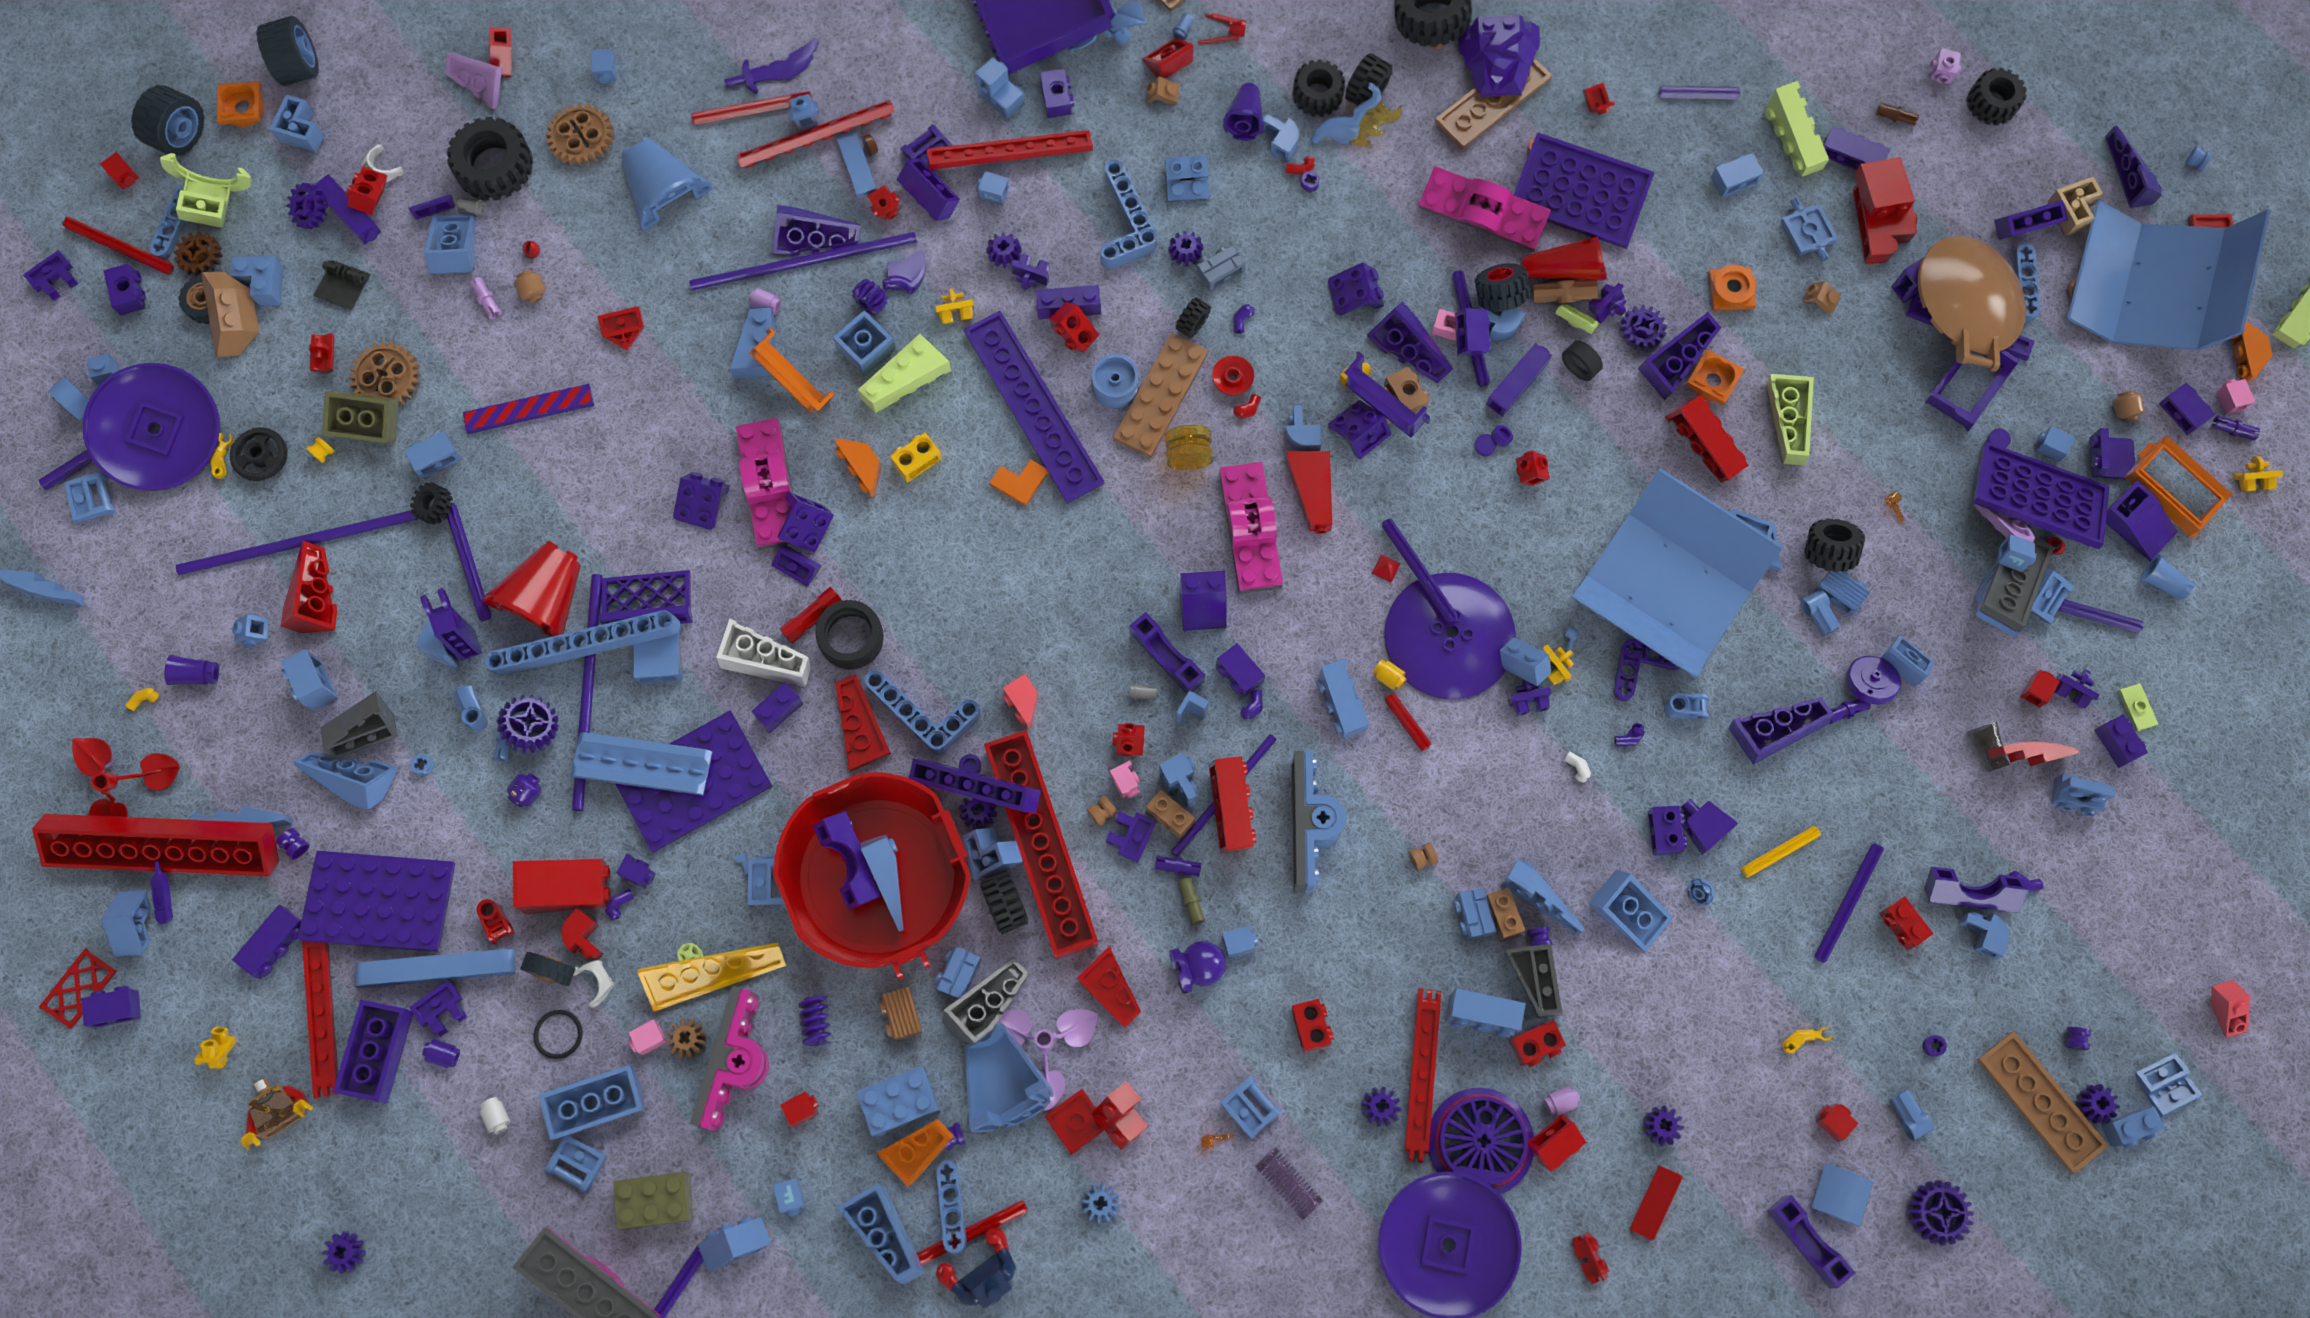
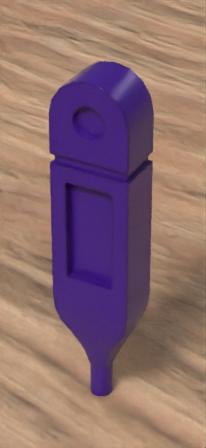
M155 862L156 869L151 878L154 914L159 924H165L173 918L169 882L167 876L161 871L159 862Z

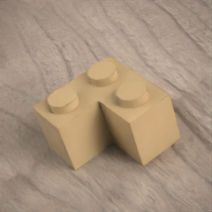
M2094 177L2055 191L2047 203L2064 201L2068 221L2061 222L2059 225L2066 236L2085 230L2094 220L2089 207L2096 203L2103 195V192Z

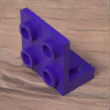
M1357 400L1328 423L1331 430L1349 441L1353 453L1358 459L1363 458L1392 434L1386 417L1361 400Z
M788 492L785 500L791 505V511L777 537L784 542L816 552L834 514L822 504Z

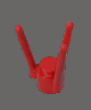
M1212 13V15L1206 14L1205 17L1229 23L1228 33H1232V35L1199 40L1198 44L1229 40L1239 41V36L1244 37L1246 20L1233 19Z

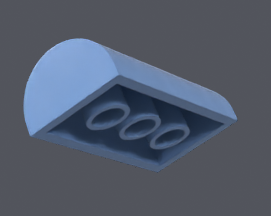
M627 1065L539 1095L550 1141L645 1109L641 1084L632 1065Z

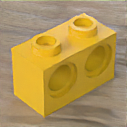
M926 432L921 436L913 437L909 444L905 447L897 448L890 456L892 464L907 483L942 460L940 450ZM921 448L929 449L926 453L919 452ZM904 460H911V463L908 465L901 464Z

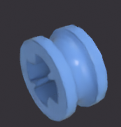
M418 754L411 760L410 767L416 774L426 776L431 773L434 764L428 756ZM421 760L427 763L426 765H424L423 770L417 767L420 765Z

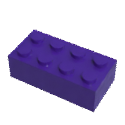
M360 1000L333 1093L388 1104L413 1018L412 1011Z

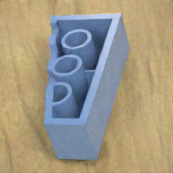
M878 1183L837 1206L838 1210L846 1217L854 1230L859 1233L866 1245L875 1253L896 1282L905 1285L925 1273L886 1187Z

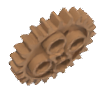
M578 103L577 108H574L572 104H570L569 110L562 107V114L555 112L557 119L550 118L553 125L546 126L549 132H546L545 135L549 149L552 154L554 153L557 160L561 158L564 164L569 161L571 166L577 162L579 167L586 161V164L589 166L591 159L598 162V155L603 158L605 157L603 150L610 151L607 144H613L611 138L614 137L612 131L614 128L603 110L599 111L597 106L591 109L589 103L583 108L581 103ZM572 121L576 124L582 136H584L589 148L585 147L581 138L576 133L571 124Z
M382 341L380 347L374 342L373 349L371 350L365 346V354L358 352L361 357L360 360L353 359L357 364L356 367L349 368L354 372V374L349 375V378L354 381L350 384L355 389L353 393L397 398L399 402L405 405L404 398L412 399L409 393L411 391L417 392L413 386L421 383L416 379V377L421 376V373L417 371L420 365L415 362L417 360L416 357L410 355L411 352L408 349L404 350L401 344L396 347V344L392 341L389 345ZM384 358V363L377 366L378 361ZM403 367L402 373L396 375V371ZM370 377H374L373 382L367 384V380ZM389 386H393L392 391L386 393V389Z

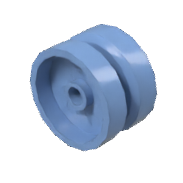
M1119 354L1107 355L1097 361L1092 371V390L1094 397L1101 405L1107 408L1119 409L1133 402L1139 387V374L1133 361Z

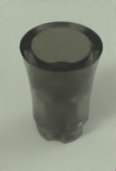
M1997 722L1966 732L1988 772L2010 765L2006 758L2007 754L1990 759L1987 751L2003 746Z

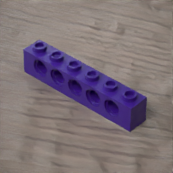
M913 758L909 774L910 779L923 785L1022 812L1036 813L1041 792L1038 789L923 759Z

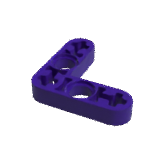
M1629 639L1622 645L1613 690L1614 696L1620 701H1628L1633 697L1636 690L1640 663L1670 670H1678L1680 667L1667 659L1662 662L1663 656L1660 654L1657 660L1650 659L1647 653L1648 650H1651L1649 647L1636 639ZM1633 645L1634 650L1641 651L1642 647H1644L1643 657H1640L1642 652L1635 651L1633 654H1630V650L1626 648ZM1624 665L1631 666L1634 670L1633 675H1625L1622 667ZM1625 681H1629L1626 690L1630 692L1624 696L1619 689L1623 687Z

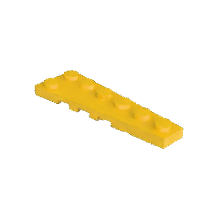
M779 942L645 967L638 969V976L653 1012L784 967L786 966V960Z

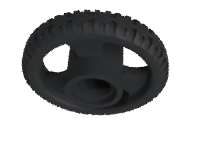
M268 428L249 429L239 435L240 437H237L235 443L231 446L232 449H230L229 456L231 466L238 475L250 481H264L265 479L272 478V476L278 474V471H281L282 466L285 465L288 451L285 441L277 432ZM255 438V440L250 441L245 445L244 455H239L244 444L249 440ZM270 438L277 443V457H273V453L266 447V443ZM251 463L258 468L267 467L264 471L254 473L245 470L246 466Z

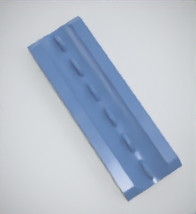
M582 732L579 735L570 776L704 796L713 752L700 748Z

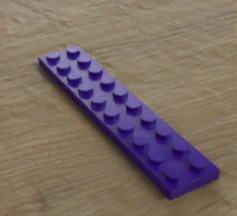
M1001 310L963 329L964 334L1044 467L1047 469L1065 502L1068 504L1104 485L1103 478Z

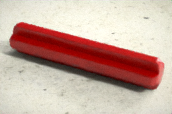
M1396 694L1388 695L1385 698L1386 704L1419 749L1424 751L1431 746L1430 740Z

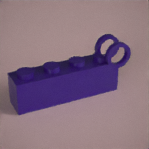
M443 588L438 589V595L443 605L441 607L433 609L426 595L420 596L421 604L429 617L435 637L454 655L463 661L482 654L475 630L453 609L449 597Z

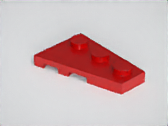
M1109 946L1077 977V980L1126 1028L1141 1013V1010Z

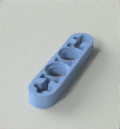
M184 184L175 189L150 244V252L163 260L171 256L186 223L185 220L172 216L177 207L180 190L184 189ZM167 228H174V232L171 235L164 234Z
M2022 243L2013 254L2014 271L2022 288L2027 287L2032 291L2031 296L2024 294L2026 308L2029 305V310L2033 311L2029 314V311L2026 310L2025 321H2032L2040 313L2036 251L2032 245ZM2022 250H2024L2025 254H2028L2026 258L2023 253H2020ZM2021 269L2029 270L2031 276L2026 277L2022 275Z
M943 1161L938 1165L936 1171L943 1243L945 1249L950 1254L959 1255L965 1250L967 1244L958 1167L954 1162ZM946 1167L954 1170V1172L950 1173V1181L952 1183L956 1182V1184H947V1178L942 1174V1172L946 1171ZM950 1189L955 1190L957 1193L955 1200L952 1202L945 1201V1192ZM951 1213H956L959 1215L958 1223L953 1226L948 1225L946 1222L947 1216ZM947 1231L956 1232V1238L958 1241H961L957 1245V1249L949 1245V1243L953 1242V1234L951 1232L947 1234Z

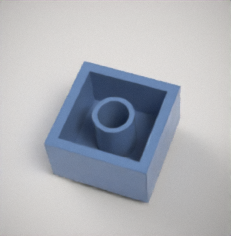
M865 310L833 336L836 348L864 376L896 349L893 338Z
M307 649L281 660L284 667L281 672L284 678L290 681L292 686L290 693L303 706H308L314 711L338 699L322 661Z

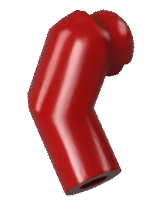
M1306 156L1302 164L1287 163L1286 174L1303 175L1305 172L1313 170L1315 158Z
M1251 394L1247 404L1234 407V415L1239 418L1254 416L1261 396Z

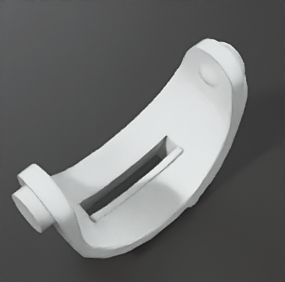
M376 145L368 152L361 167L364 166L388 175L386 183L397 176H402L404 174L402 167L389 171L379 170L374 167L375 158L384 151L382 145Z
M599 960L587 963L580 968L575 967L576 970L573 975L575 976L584 970H589L597 977L599 991L596 998L588 1004L590 1008L598 1007L614 986L612 979L602 966V961Z

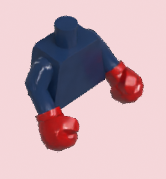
M990 1228L985 1233V1241L990 1247H993L996 1254L959 1280L955 1276L956 1272L949 1263H941L937 1267L936 1278L938 1282L950 1292H953L961 1303L966 1306H976L979 1304L985 1309L991 1304L998 1302L1003 1295L1012 1289L1011 1280L1016 1271V1265L1009 1253L1010 1248L1007 1243L1006 1234L1000 1228Z

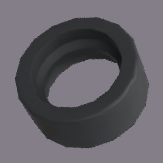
M1575 340L1562 352V360L1567 369L1583 381H1590L1603 369V363L1598 353L1583 341Z

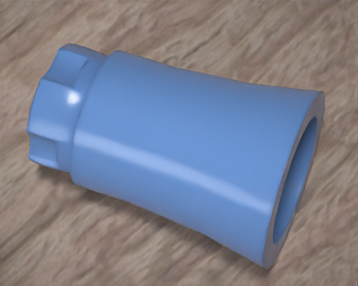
M2161 555L2154 557L2140 576V580L2165 591L2179 600L2187 598L2195 587L2193 581L2170 565Z

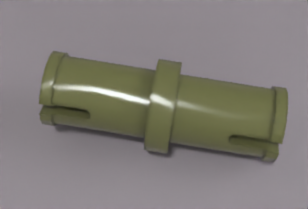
M1192 878L1180 880L1178 885L1180 886L1184 898L1183 905L1187 907L1191 924L1198 925L1205 922L1206 919L1199 903L1201 899L1196 894Z

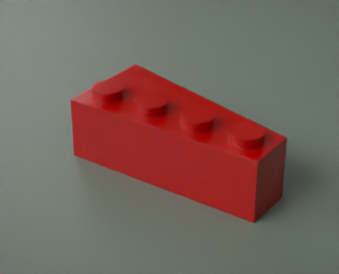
M1701 395L1683 403L1665 416L1668 422L1673 421L1678 426L1676 431L1681 437L1685 436L1690 440V448L1696 454L1704 457L1703 463L1720 483L1730 480L1749 466L1745 455L1734 445L1733 438L1723 429L1720 419L1712 413L1709 403Z

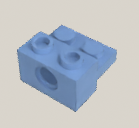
M1207 155L1165 158L1168 202L1209 199ZM1195 178V180L1180 181L1179 179Z
M1181 753L1159 764V776L1168 793L1170 794L1177 790L1185 806L1189 809L1196 805V793H1198L1197 787L1193 782L1195 765L1190 757L1186 758L1184 753Z
M2061 774L2054 779L2051 804L2059 805L2058 808L2070 811L2075 809L2081 811L2082 815L2095 816L2105 809L2106 801L2115 797L2116 788L2110 787L2108 784Z

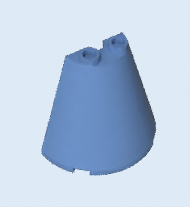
M648 137L643 138L638 144L631 148H626L622 152V166L642 230L660 220L656 210L691 190V193L697 199L713 189L706 179Z
M1003 1023L996 1024L992 1032L975 1045L970 1043L965 1045L969 1125L971 1131L990 1132L995 1130L994 1126L1001 1127L1005 1125V1128L1017 1125L1037 1115L1050 1104V1097L1054 1096L1052 1087Z

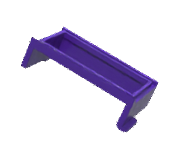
M2005 350L2000 351V367L2002 369L1970 413L1940 396L1962 365L1957 361L1953 363L1925 403L1935 407L1969 431L2020 360Z
M1359 351L1356 353V359L1344 372L1347 375L1346 387L1376 411L1383 414L1386 419L1410 438L1414 436L1424 423H1430V416L1426 414L1427 408L1425 406L1415 414L1362 371L1364 355Z

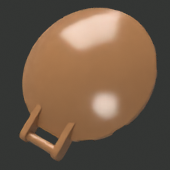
M1967 236L1944 238L1927 250L1928 252L1925 258L1921 260L1919 266L1918 291L1923 308L1927 307L1932 316L1930 321L1939 333L1942 334L1944 332L1952 339L1951 343L1956 346V361L1958 363H1971L1986 367L1990 371H1997L2000 367V351L2010 347L2018 339L2024 327L2026 303L2022 286L2010 264L1988 244ZM1970 353L1986 356V358L1971 355Z

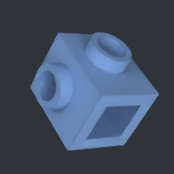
M809 94L789 100L791 106L788 109L789 116L792 121H795L799 131L819 126L817 114L820 113L816 101H812Z
M245 614V616L237 619L232 627L234 641L242 643V646L255 647L257 644L267 640L269 619L259 617L256 614Z

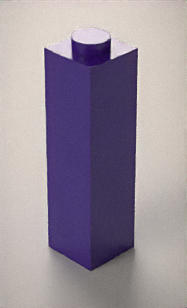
M329 174L314 184L317 185V189L323 190L321 196H326L327 198L324 202L364 245L374 241L378 234L381 233L377 225L366 213L347 206L349 198L346 197V192Z
M1535 343L1492 392L1486 405L1503 417L1549 364L1552 355L1548 349Z

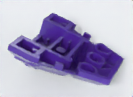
M1520 14L1477 17L1472 25L1467 27L1463 35L1459 34L1458 51L1465 59V66L1471 72V79L1479 96L1522 95L1529 76L1530 67L1534 63V56L1540 47L1539 26L1531 21L1524 22L1523 16Z

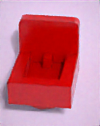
M1604 82L1582 90L1590 114L1597 112L1598 115L1610 111L1609 107L1615 105L1614 101L1610 102Z

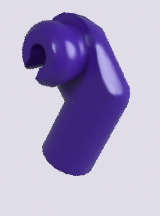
M1249 304L1242 305L1234 314V333H1244V320L1247 317L1251 318L1254 316V307Z
M1262 690L1251 691V703L1240 711L1243 719H1253L1262 711Z
M1635 723L1627 735L1615 736V747L1636 746L1645 734L1644 726L1640 723Z
M2012 871L2008 875L2022 877L2028 892L2043 889L2044 885L2041 879L2028 880L2018 871Z
M630 889L611 898L605 909L606 916H609L610 920L614 921L620 918V906L634 899Z

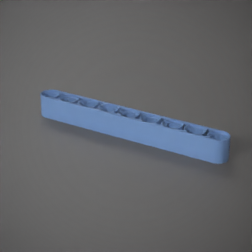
M662 610L495 650L486 655L484 663L489 670L498 675L513 674L672 636L679 631L680 621L669 611ZM670 619V623L664 627L665 622ZM649 624L648 629L643 632V628ZM628 629L627 634L622 637V633ZM607 634L606 639L601 642V638ZM585 640L584 645L580 647V643ZM564 645L563 650L559 652L560 647ZM543 650L542 655L538 657L539 652ZM522 655L521 660L517 662L518 657ZM501 660L500 665L496 667L497 662Z

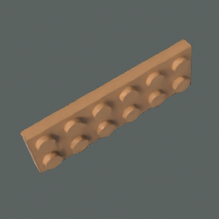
M1534 59L1522 95L1480 97L1475 87L1435 119V124L1463 150L1549 82L1552 74Z
M1170 333L1117 429L1113 440L1152 458L1209 350Z
M2014 1031L2010 1032L1976 1059L2070 1174H2075L2109 1146Z

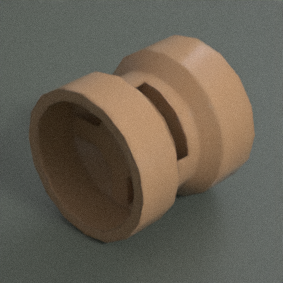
M1102 796L1096 805H1091L1086 809L1099 827L1105 823L1108 817H1113L1118 813L1106 796Z
M1430 842L1424 844L1420 849L1414 848L1408 851L1416 871L1424 869L1428 864L1432 866L1439 863L1436 851Z

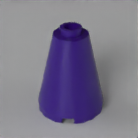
M1253 83L1241 85L1223 119L1224 131L1233 135L1232 138L1236 140L1251 141L1263 132L1264 122L1260 89Z

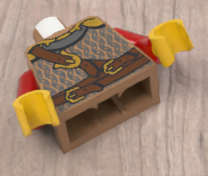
M267 1079L256 1082L253 1086L259 1096L248 1102L249 1110L247 1111L246 1133L241 1138V1144L247 1150H249L251 1143L259 1146L261 1142L257 1138L258 1136L259 1138L269 1139L306 1116L307 1112L305 1109L307 1108L311 1111L313 1107L308 1103L303 1091L290 1085L283 1086L277 1084L271 1087Z

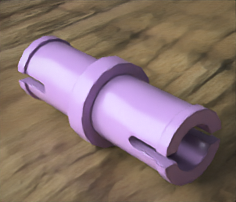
M481 277L474 278L476 283L471 280L470 286L477 295L478 303L483 305L489 319L497 318L495 313L500 316L502 312L494 301L493 293L488 291Z

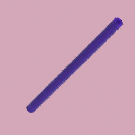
M1269 734L1247 760V774L1277 740L1273 735ZM1213 802L1170 851L1173 855L1178 857L1215 813Z

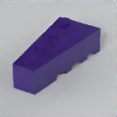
M1706 312L1646 359L1638 367L1639 371L1659 395L1666 400L1719 332L1721 326L1709 312Z

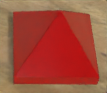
M1381 554L1372 574L1392 582L1401 563Z

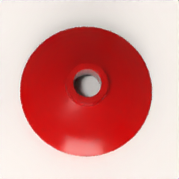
M1230 355L1221 358L1215 364L1212 371V380L1215 387L1222 393L1240 395L1252 386L1254 370L1245 358ZM1235 376L1237 379L1235 381H1232L1229 379V377Z

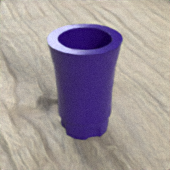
M171 654L165 663V682L167 685L215 684L219 678V664L209 662L208 660L183 658Z

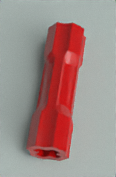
M829 587L812 604L796 617L791 618L779 629L789 642L793 644L819 620V617L827 607L842 601V599Z

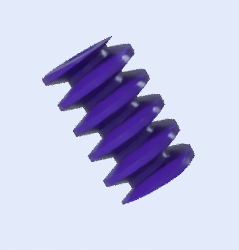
M825 995L807 997L798 1004L799 1008L805 1009L799 1013L800 1017L806 1018L800 1022L801 1026L807 1027L801 1031L803 1036H807L802 1041L803 1045L818 1046L831 1043L825 1040L826 1037L831 1035L830 1032L824 1031L825 1028L830 1026V1023L823 1022V1019L829 1017V1014L822 1013V1010L828 1008V1005L821 1004V1001L827 999Z

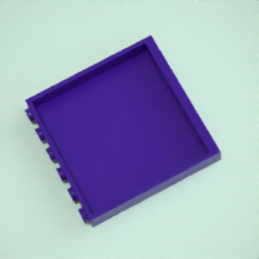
M971 0L973 6H978L979 8L976 13L980 22H985L982 28L986 37H991L992 39L989 45L993 54L996 52L998 54V57L995 59L1006 65L1008 75L1113 28L1111 21L1115 16L1109 0Z

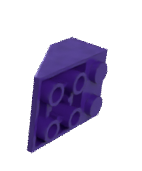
M2136 481L2127 488L2107 509L2106 524L2149 561L2178 533L2155 495L2139 481Z

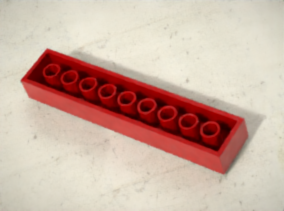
M1027 730L985 743V750L995 778L1041 790L1036 813L1022 812L1005 807L1055 960L1099 946Z
M44 814L32 828L42 867L155 872V862H159L162 872L270 876L279 862L272 823Z

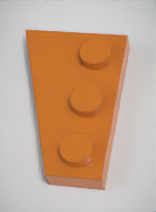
M938 1119L876 1154L909 1187L945 1148L954 1135Z

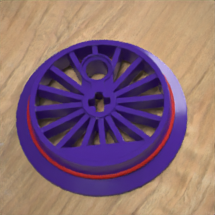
M1488 1088L1465 1089L1451 1095L1435 1111L1431 1119L1429 1156L1437 1173L1456 1172L1470 1175L1487 1183L1499 1194H1503L1515 1187L1528 1172L1534 1157L1533 1152L1528 1146V1141L1534 1137V1133L1523 1109L1507 1095ZM1475 1102H1484L1483 1107L1477 1110ZM1469 1103L1473 1116L1472 1122L1460 1108L1461 1106ZM1489 1103L1498 1106L1496 1112L1491 1107H1489ZM1504 1109L1511 1116L1495 1128V1123ZM1455 1111L1470 1130L1450 1119ZM1481 1112L1489 1114L1490 1122L1488 1124H1483L1480 1121L1479 1115ZM1514 1120L1516 1122L1518 1130L1495 1135L1511 1121ZM1446 1125H1451L1468 1135V1137L1446 1134ZM1482 1134H1484V1140L1487 1141V1144L1481 1147V1143L1477 1142V1139L1481 1138ZM1518 1134L1521 1136V1144L1497 1141ZM1444 1138L1466 1141L1467 1143L1445 1149ZM1497 1146L1521 1149L1519 1159ZM1469 1148L1452 1163L1450 1162L1447 1153ZM1473 1153L1466 1167L1456 1166ZM1496 1153L1515 1163L1514 1168L1509 1171ZM1478 1157V1167L1474 1169L1472 1166ZM1484 1157L1488 1170H1483ZM1491 1157L1500 1167L1503 1173L1494 1171ZM1461 1177L1469 1183L1481 1185L1473 1180Z

